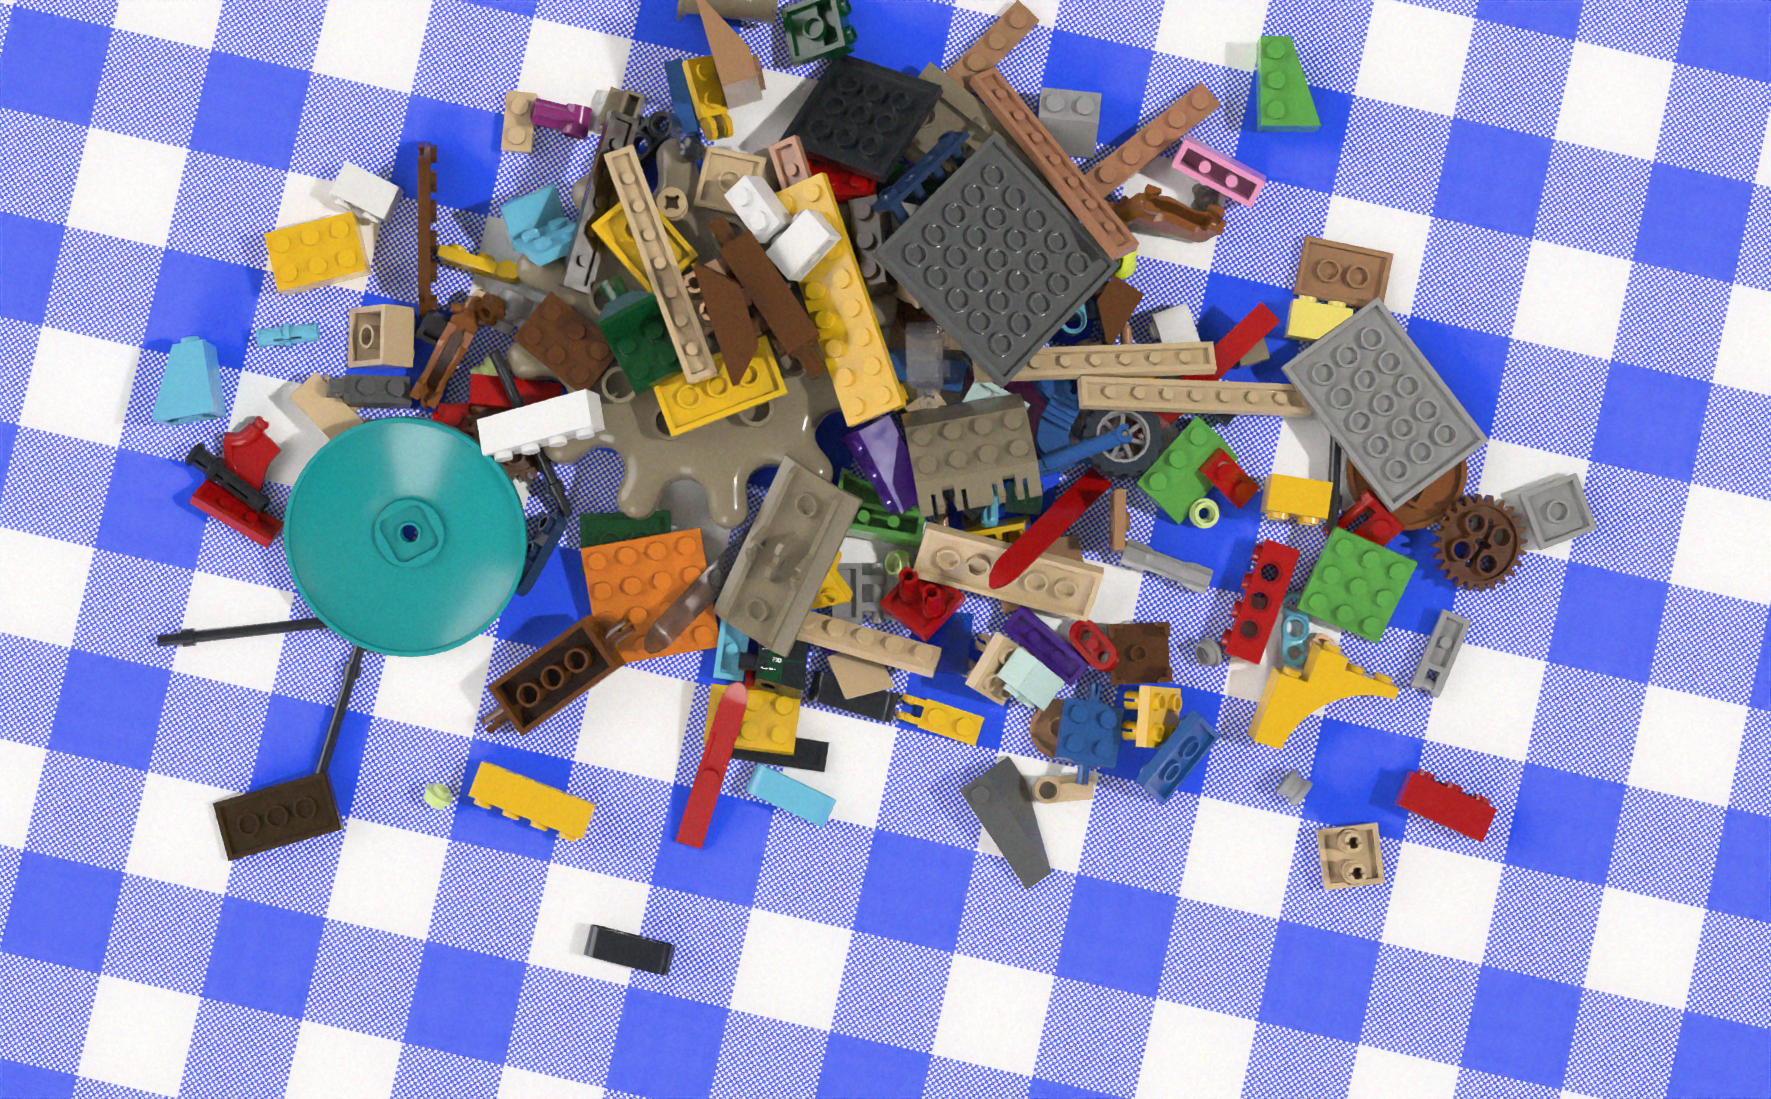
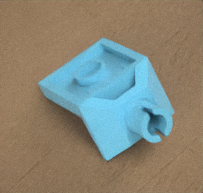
M554 183L524 196L515 195L516 199L511 197L506 204L500 206L514 251L519 254L524 253L530 261L538 266L545 265L568 254L576 223L565 217Z

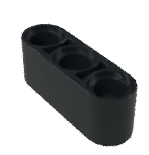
M661 110L655 111L637 128L633 146L643 171L656 159V152L665 140L678 138L681 134L682 123L677 116ZM668 119L669 128L666 132L662 133L660 125L663 120ZM646 139L648 148L641 154L639 152V145Z
M815 670L807 699L891 723L899 694L882 690L845 699L834 675Z
M591 924L583 954L595 959L668 976L676 946L664 941Z

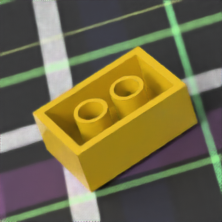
M352 211L264 233L277 289L284 296L372 275L359 218Z

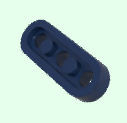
M551 512L544 515L539 521L537 533L533 540L528 542L524 571L515 594L523 597L533 588L565 531L567 519L562 515Z

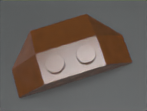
M698 261L691 263L730 381L733 386L739 385L759 346L756 336L762 335L757 318L750 319L747 307L751 306L752 302L746 287L741 289L736 280Z

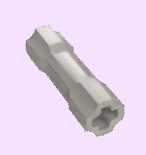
M1129 538L1125 544V551L1122 552L1119 561L1120 564L1136 570L1149 571L1176 581L1182 587L1203 595L1209 586L1214 571L1193 562H1183L1159 553L1150 546Z

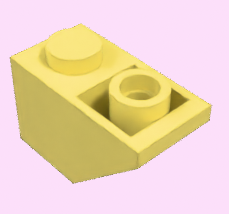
M1299 295L1298 299H1293L1290 302L1284 338L1314 343L1351 317L1353 309L1346 308V303L1328 301L1327 305L1316 303L1317 298Z

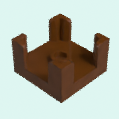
M1170 621L1106 625L1107 638L1118 649L1120 656L1117 666L1109 671V685L1173 682L1172 667H1170L1168 637H1170Z

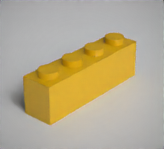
M481 761L468 796L475 798L474 804L491 809L492 805L503 809L502 815L519 820L520 816L531 820L530 826L543 831H547L548 827L560 831L559 837L571 842H575L576 838L581 840L585 838L597 804L488 761Z

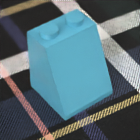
M199 336L181 338V343L172 344L152 415L153 422L169 427L227 417L216 346L206 342L205 339H199Z

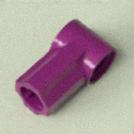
M535 98L530 113V124L560 131L562 135L570 138L586 140L593 109L578 104L568 103L564 105Z

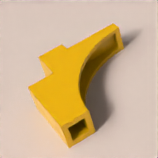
M1325 641L1324 645L1314 642L1302 673L1284 665L1283 669L1272 667L1247 734L1253 741L1282 750L1284 743L1297 725L1324 705L1339 699L1360 695H1374L1395 700L1400 688L1392 682L1393 677L1379 671L1372 675L1364 672V667L1348 662L1349 658L1341 652L1342 647Z

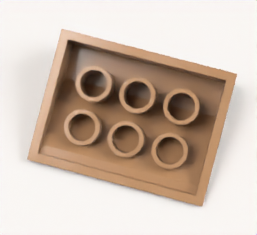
M696 0L728 109L763 100L761 91L766 90L758 54L751 55L749 46L706 0Z

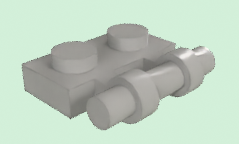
M839 563L837 571L853 594L850 602L832 605V617L855 624H863V612H872V624L884 623V611L880 609L879 604L883 599V584H886V575H883V563H871V575H862V563ZM869 584L871 585V602H862V585Z

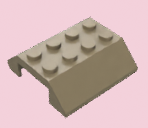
M1021 393L901 414L921 517L934 515L931 495L934 494L938 514L945 513L946 505L942 495L943 490L953 489L954 505L957 511L964 510L962 489H965L969 509L995 504L992 484L996 486L998 502L1005 503L1007 496L1003 484L1004 479L1014 478V491L1018 500L1025 499L1022 481L1024 478L1026 479L1029 498L1042 496L1037 456L1026 406Z

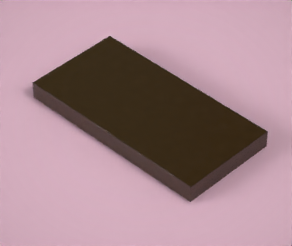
M329 770L213 803L228 862L344 829Z

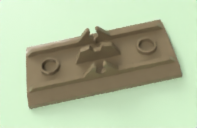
M929 62L917 78L941 85L943 94L903 156L915 165L938 143V138L943 133L953 130L954 132L968 131L970 137L959 146L968 159L995 133L1039 181L1055 195L1057 191L992 111L942 70ZM951 156L940 164L948 178L958 169Z
M785 454L712 612L769 650L785 658L788 657L863 500L842 490L803 466L789 454Z

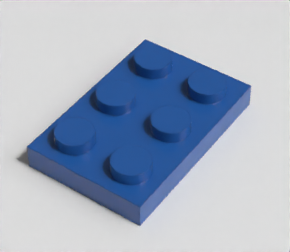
M1192 709L1188 715L1179 721L1177 729L1173 734L1160 744L1158 752L1151 761L1141 767L1135 781L1164 806L1221 735L1201 715Z

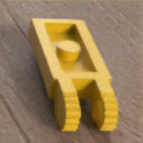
M709 55L683 61L682 67L697 120H700L706 140H716L718 129L722 137H732L734 133L732 119L727 114L728 110L713 56Z
M450 243L449 247L440 244L437 255L441 263L493 280L510 283V285L517 284L521 280L518 277L517 264L515 262L512 263L509 260H504L498 263L495 262L493 256L479 252L477 256L467 253V249L458 244Z
M903 693L901 700L912 705L922 706L924 709L921 718L914 717L904 711H897L896 718L917 724L918 728L973 746L976 745L984 717L930 699L923 700Z

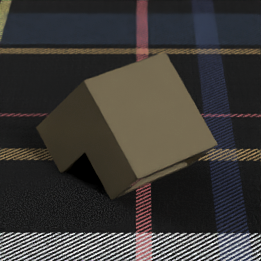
M611 86L598 120L599 124L604 126L609 110H615L638 119L640 124L648 103L645 95L628 89L623 91Z

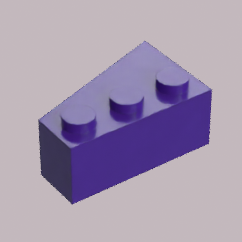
M890 415L870 419L840 436L876 490L880 503L886 511H889L891 515L900 514L918 504L910 455Z

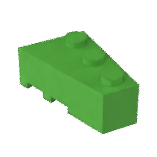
M1260 36L1256 43L1257 132H1317L1321 127V123L1291 36Z
M842 467L838 487L863 500L846 536L919 548L925 517L920 516L919 508L913 506L900 514L891 515L881 505L879 495L869 481L855 476L849 470Z

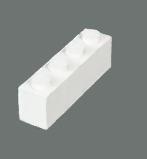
M587 389L477 419L482 455L493 456L496 462L512 460L513 455L519 453L524 455L540 452L541 447L548 445L549 447L564 446L567 444V440L573 438L578 440L589 439L595 436V432L605 430L600 395Z

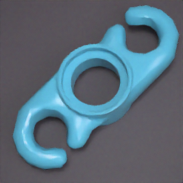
M1291 591L1284 596L1283 602L1288 603L1292 599H1298L1301 593L1299 591ZM1285 605L1283 607L1284 618L1280 626L1281 656L1286 664L1297 667L1307 660V656L1302 654L1299 658L1292 659L1288 652L1292 647L1299 648L1301 652L1307 650L1306 637L1310 630L1309 614L1301 610L1293 611L1289 606ZM1295 620L1301 623L1303 627L1301 636L1292 637L1287 632L1289 621Z

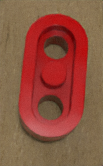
M1088 619L1087 622L1078 620L1073 623L1069 630V639L1074 647L1095 670L1099 672L1113 670L1117 666L1120 657L1119 651L1091 620ZM1091 633L1090 638L1087 641H1083L1084 634ZM1104 654H1109L1108 660L1101 662V657Z

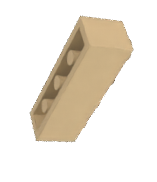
M315 372L289 397L330 440L351 427L371 421L369 417L364 420L357 413L360 407H349L348 403H343V398H326V385L328 380L333 378L328 374L322 376Z

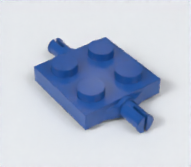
M1090 682L1088 699L1078 700L1066 697L1062 703L1055 758L1070 761L1078 766L1075 783L1081 785H1088L1090 768L1102 767L1113 770L1116 768L1124 709L1108 706L1100 702L1102 684H1097V682Z

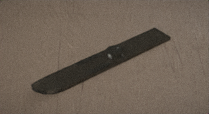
M753 522L652 624L644 639V649L647 653H658L667 648L720 595Z

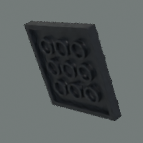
M850 55L835 58L779 141L794 135L799 136L806 157L885 184L942 96V86Z

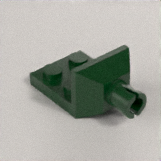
M613 276L611 279L616 287L615 291L608 280H605L600 286L608 303L604 305L597 323L635 395L638 396L682 373L683 369L653 293L638 290L628 291L621 276Z

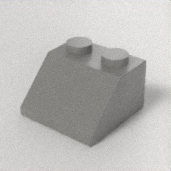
M1042 87L1039 97L1038 120L1069 157L1094 159L1102 93Z

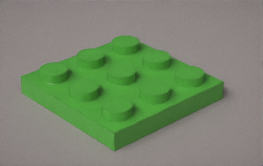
M1334 525L1295 607L1378 644L1418 562Z

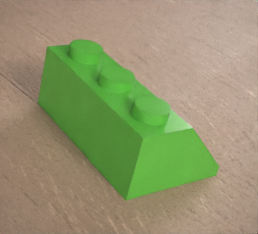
M1196 416L1134 486L1179 525L1189 514L1191 505L1196 500L1204 498L1214 486L1198 469L1218 447L1223 449L1235 462L1238 456L1220 435Z

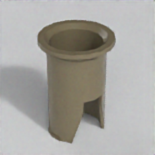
M678 0L677 21H681V16L685 17L687 14L701 16L696 0ZM706 0L724 19L775 24L778 0Z

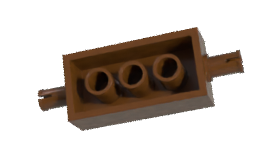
M721 215L710 222L708 227L711 228L722 245V248L718 250L721 255V259L718 260L721 269L726 276L732 279L735 278L741 289L747 288L751 302L756 309L752 313L757 318L761 329L764 332L769 329L773 334L770 340L780 357L787 355L790 361L797 358L811 380L826 372L828 369L812 348L821 339L820 333L751 230L738 237L726 220L725 215Z
M593 615L584 617L487 686L500 706L480 719L483 726L494 720L492 724L485 728L486 731L493 734L501 726L511 721L523 737L625 666L627 663L617 651L615 645L636 632L633 624L622 630L631 620L627 616H623L609 628L603 630Z

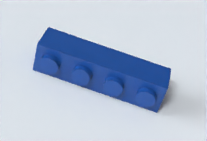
M680 58L664 62L675 116L682 123L680 137L684 138L686 135H698V129L701 128L700 120L695 118L693 102L682 67L683 60Z

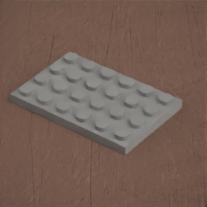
M1379 297L1375 298L1281 367L1282 372L1390 513L1489 441Z

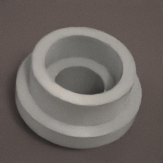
M1206 637L1196 645L1195 655L1202 666L1215 667L1222 661V648L1218 642Z

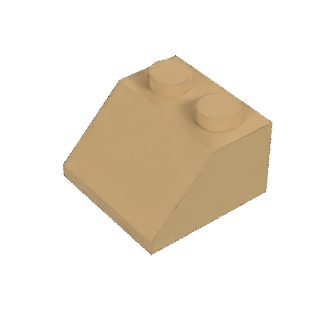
M390 304L349 308L348 368H413L415 355L413 348L415 308Z

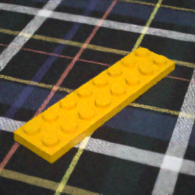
M821 172L776 192L775 195L792 218L801 210L811 209L819 211L842 237L801 281H798L811 321L820 333L821 339L818 342L847 426H856L907 405L827 174Z

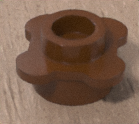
M486 293L483 295V300L476 301L473 305L474 310L478 312L479 316L489 326H494L497 323V319H503L506 316L505 304L497 295Z

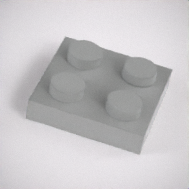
M1577 473L1517 494L1538 550L1546 549L1598 529Z

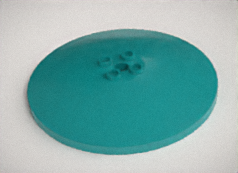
M412 416L378 418L351 427L334 437L316 452L300 472L289 496L284 518V548L287 564L293 581L308 607L328 628L347 641L369 651L390 656L421 657L435 655L459 647L477 637L500 616L511 601L523 575L527 557L528 535L525 512L516 487L500 462H496L493 456L482 455L481 444L471 436L457 428L427 418ZM406 525L414 526L418 531V538L415 540L405 538L403 527Z

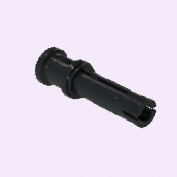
M198 443L185 459L186 465H193L205 474V479L209 482H218L234 496L255 510L256 513L260 514L268 507L271 499L228 468L226 460L222 457L217 458L209 452L204 443Z

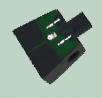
M796 640L786 658L758 643L757 653L739 652L738 670L755 671V688L801 700L805 687L808 643Z

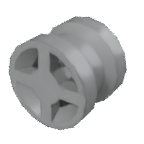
M1293 768L1283 778L1275 792L1288 797L1289 803L1295 807L1306 796L1313 783L1308 779L1303 780L1299 776V772Z

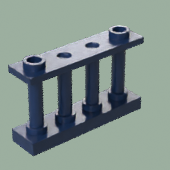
M950 130L943 133L938 138V143L893 186L887 187L880 192L879 199L871 205L874 211H892L901 226L909 218L901 202L912 193L919 206H921L929 198L921 183L931 174L940 187L948 179L940 164L951 156L959 168L967 160L959 146L970 137L968 131L954 132Z

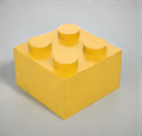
M1272 473L1265 477L1260 513L1267 514L1268 520L1285 522L1290 517L1296 518V524L1319 525V522L1328 519L1333 483Z

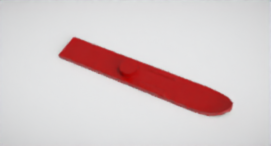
M1260 302L1214 346L1217 366L1215 374L1183 375L1179 380L1218 381L1268 334L1280 320ZM1153 412L1154 415L1157 414L1159 417V424L1163 431L1183 414L1180 412ZM1139 428V429H1138L1139 435H1141L1142 437H1144L1143 432H1142V429Z
M1091 467L998 558L989 575L988 586L993 590L1002 588L1021 576L1111 487L1112 483Z
M740 681L730 684L719 702L675 840L676 842L698 849L702 848L746 711L748 701L747 689L744 683Z

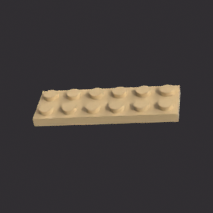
M927 522L913 567V571L916 570L919 579L1085 622L1088 621L1104 575V567L1044 552L1012 583L993 590L988 586L989 575L993 565L1012 544Z

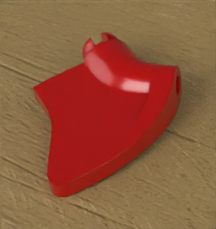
M256 416L254 421H250L241 431L225 433L223 450L228 468L261 492L268 467L282 449L265 433V430L269 427V422L263 420L264 417Z

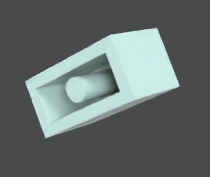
M1019 646L996 675L1006 683L1003 689L1016 697L1017 700L1030 709L1033 705H1036L1043 711H1045L1065 683L1043 663Z

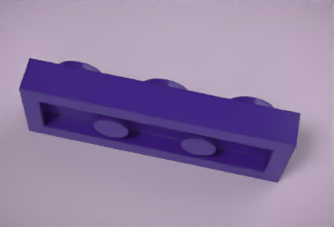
M1021 605L1001 628L1070 687L1090 666L1078 650L1026 606Z

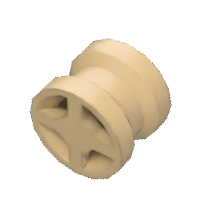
M669 187L662 190L657 196V208L668 221H679L685 217L689 205L683 191L675 187Z

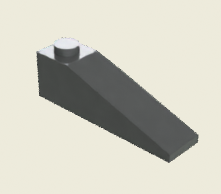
M1007 756L960 788L959 791L1026 890H1028L1052 872L1026 781L1011 758Z

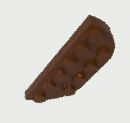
M418 141L419 320H422L428 310L431 311L433 309L437 311V294H431V283H437V260H431V253H437V230H431V223H437V201L431 200V193H437L436 170H431V163H437V145H431V141Z

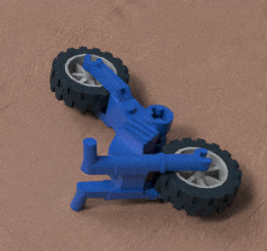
M961 350L963 356H966L969 359V363L973 366L972 358L964 350ZM1077 379L1030 381L1046 404L1039 417L1035 437L1036 449L1042 456L1037 460L1040 477H1047L1082 463L1086 465L1090 461L1093 465L1092 468L1097 472L1104 473V476L1124 480L1129 477H1137L1147 471L1158 458L1163 446L1162 437L1164 434L1157 414L1154 415L1151 411L1093 409L1082 427L1081 442L1071 445L1069 433L1080 409L1078 393L1074 396L1070 390L1077 387ZM1120 416V426L1117 429L1107 422L1111 418ZM1125 417L1135 421L1137 424L1128 429L1129 425L1125 424ZM1103 426L1110 431L1100 435ZM1141 428L1144 441L1133 438L1131 434ZM1128 443L1142 446L1141 451L1136 456H1133ZM1125 451L1128 459L1124 460L1114 458L1117 452ZM1010 478L1011 483L1015 484L1014 478Z

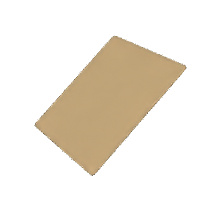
M845 653L827 657L845 699L894 687L884 664Z

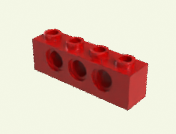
M1264 539L1262 544L1256 543L1251 555V560L1255 561L1251 573L1246 571L1240 586L1241 589H1244L1241 601L1235 600L1230 613V617L1234 618L1230 629L1225 628L1219 645L1224 646L1222 653L1253 665L1260 664L1301 551L1269 539ZM1265 564L1273 566L1276 570V576L1272 581H1266L1261 576V569ZM1256 592L1261 593L1266 600V604L1261 610H1257L1251 605V597ZM1244 621H1250L1255 626V634L1251 638H1245L1240 632L1241 624Z

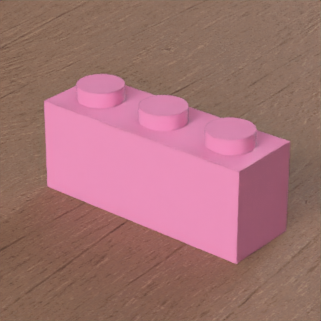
M1186 134L1171 164L1175 169L1250 209L1266 183V176L1188 134Z

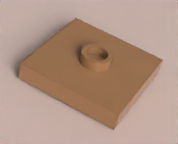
M1115 489L1110 493L1109 551L1110 553H1121L1125 551L1126 530H1130V512H1126V489Z

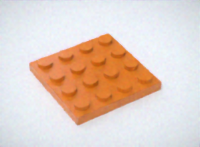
M700 527L580 548L592 615L601 628L606 630L623 616H627L631 622L625 625L622 630L632 624L635 626V633L630 634L615 645L626 663L717 647L719 629L716 614L712 612L714 601Z

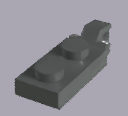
M350 374L343 375L342 379H329L326 385V398H343V403H348L349 407L408 409L412 404L411 396H409L411 393L410 376Z

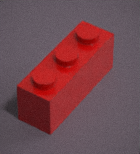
M1418 768L1417 773L1408 771L1394 805L1471 839L1483 842L1497 810L1489 806L1490 799L1476 793L1473 794L1472 798L1461 793L1463 787L1446 781L1445 785L1433 781L1435 775Z

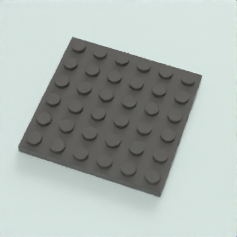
M995 133L872 254L1000 388H1003L1120 266L1116 260L1113 261L1096 239Z

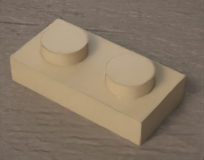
M507 90L501 143L502 152L532 154L535 125L530 124V113L535 98H538L537 93Z

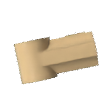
M1089 773L1088 785L1076 784L1077 774L1038 778L1032 786V795L1036 801L1043 804L1094 799L1091 773ZM1046 781L1050 782L1054 787V794L1049 799L1043 798L1039 792L1041 784Z

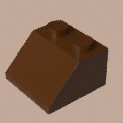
M1115 275L1112 276L1110 281L1106 280L1093 296L1097 301L1095 304L1096 322L1102 345H1113L1144 296L1142 292Z

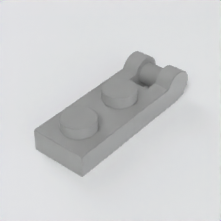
M1441 610L1409 687L1416 690L1424 689L1429 692L1430 696L1439 698L1469 629L1471 620L1448 610ZM1428 669L1438 673L1434 681L1425 677Z

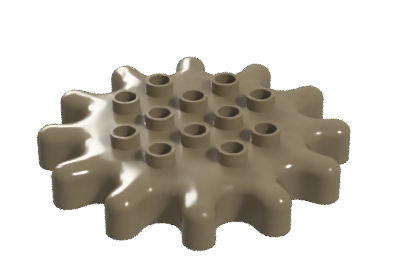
M682 138L665 140L656 152L658 184L654 192L651 193L654 203L657 207V196L665 188L675 187L683 191L688 200V212L681 220L669 222L699 255V259L695 262L698 261L704 265L714 259L718 262L721 259L718 250L722 248V245L711 228L708 227V224L717 217L725 215L726 220L738 237L749 229L739 216L694 207L693 204L700 177L698 160L695 159L694 162H691L678 153L680 147L677 145L679 139L683 140ZM762 148L757 150L752 155L767 158L764 180L774 193L781 191L782 189L769 149ZM584 175L573 185L571 191L572 200L578 211H580L590 175ZM837 204L852 245L849 204ZM759 243L765 252L771 247L770 244ZM606 244L591 295H584L559 286L567 256L542 266H538L530 261L524 253L521 254L517 261L518 277L526 287L545 296L552 291L599 331L601 329L597 322L604 305L608 303L607 298L600 289L601 284L605 280H608L615 291L616 287L611 277L621 276L628 291L638 290L647 292ZM773 263L797 301L806 307L798 281L788 280ZM692 264L681 273L682 277L694 271ZM890 293L870 298L880 330L889 327L894 323L898 314L896 296ZM752 304L747 307L750 319L754 318L752 312L756 311ZM760 327L762 335L756 337L767 336L787 389V395L672 438L654 389L652 388L636 396L616 359L590 390L600 395L605 430L595 432V436L589 439L578 440L573 438L567 440V444L564 446L549 447L548 445L544 446L543 450L549 459L562 466L577 463L597 448H608L616 451L623 459L625 467L624 476L617 492V504L622 513L632 519L643 520L649 518L658 508L662 495L669 485L676 481L689 480L703 487L707 498L708 511L715 524L725 530H735L744 525L749 517L750 507L747 490L751 477L757 471L766 467L779 468L785 454H789L803 466L832 483L833 467L816 442V431L818 425L825 417L836 412L843 413L829 371L827 370L819 377L811 380L797 358L790 361L787 355L780 357L770 340L773 334L769 329L764 332ZM712 332L705 336L711 355L721 352L715 333ZM517 342L509 347L506 353V364L509 371L518 379L530 381L556 380L566 387L568 394L577 392Z

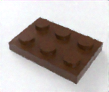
M552 291L549 292L512 338L576 391L584 389L590 391L616 360L604 334Z

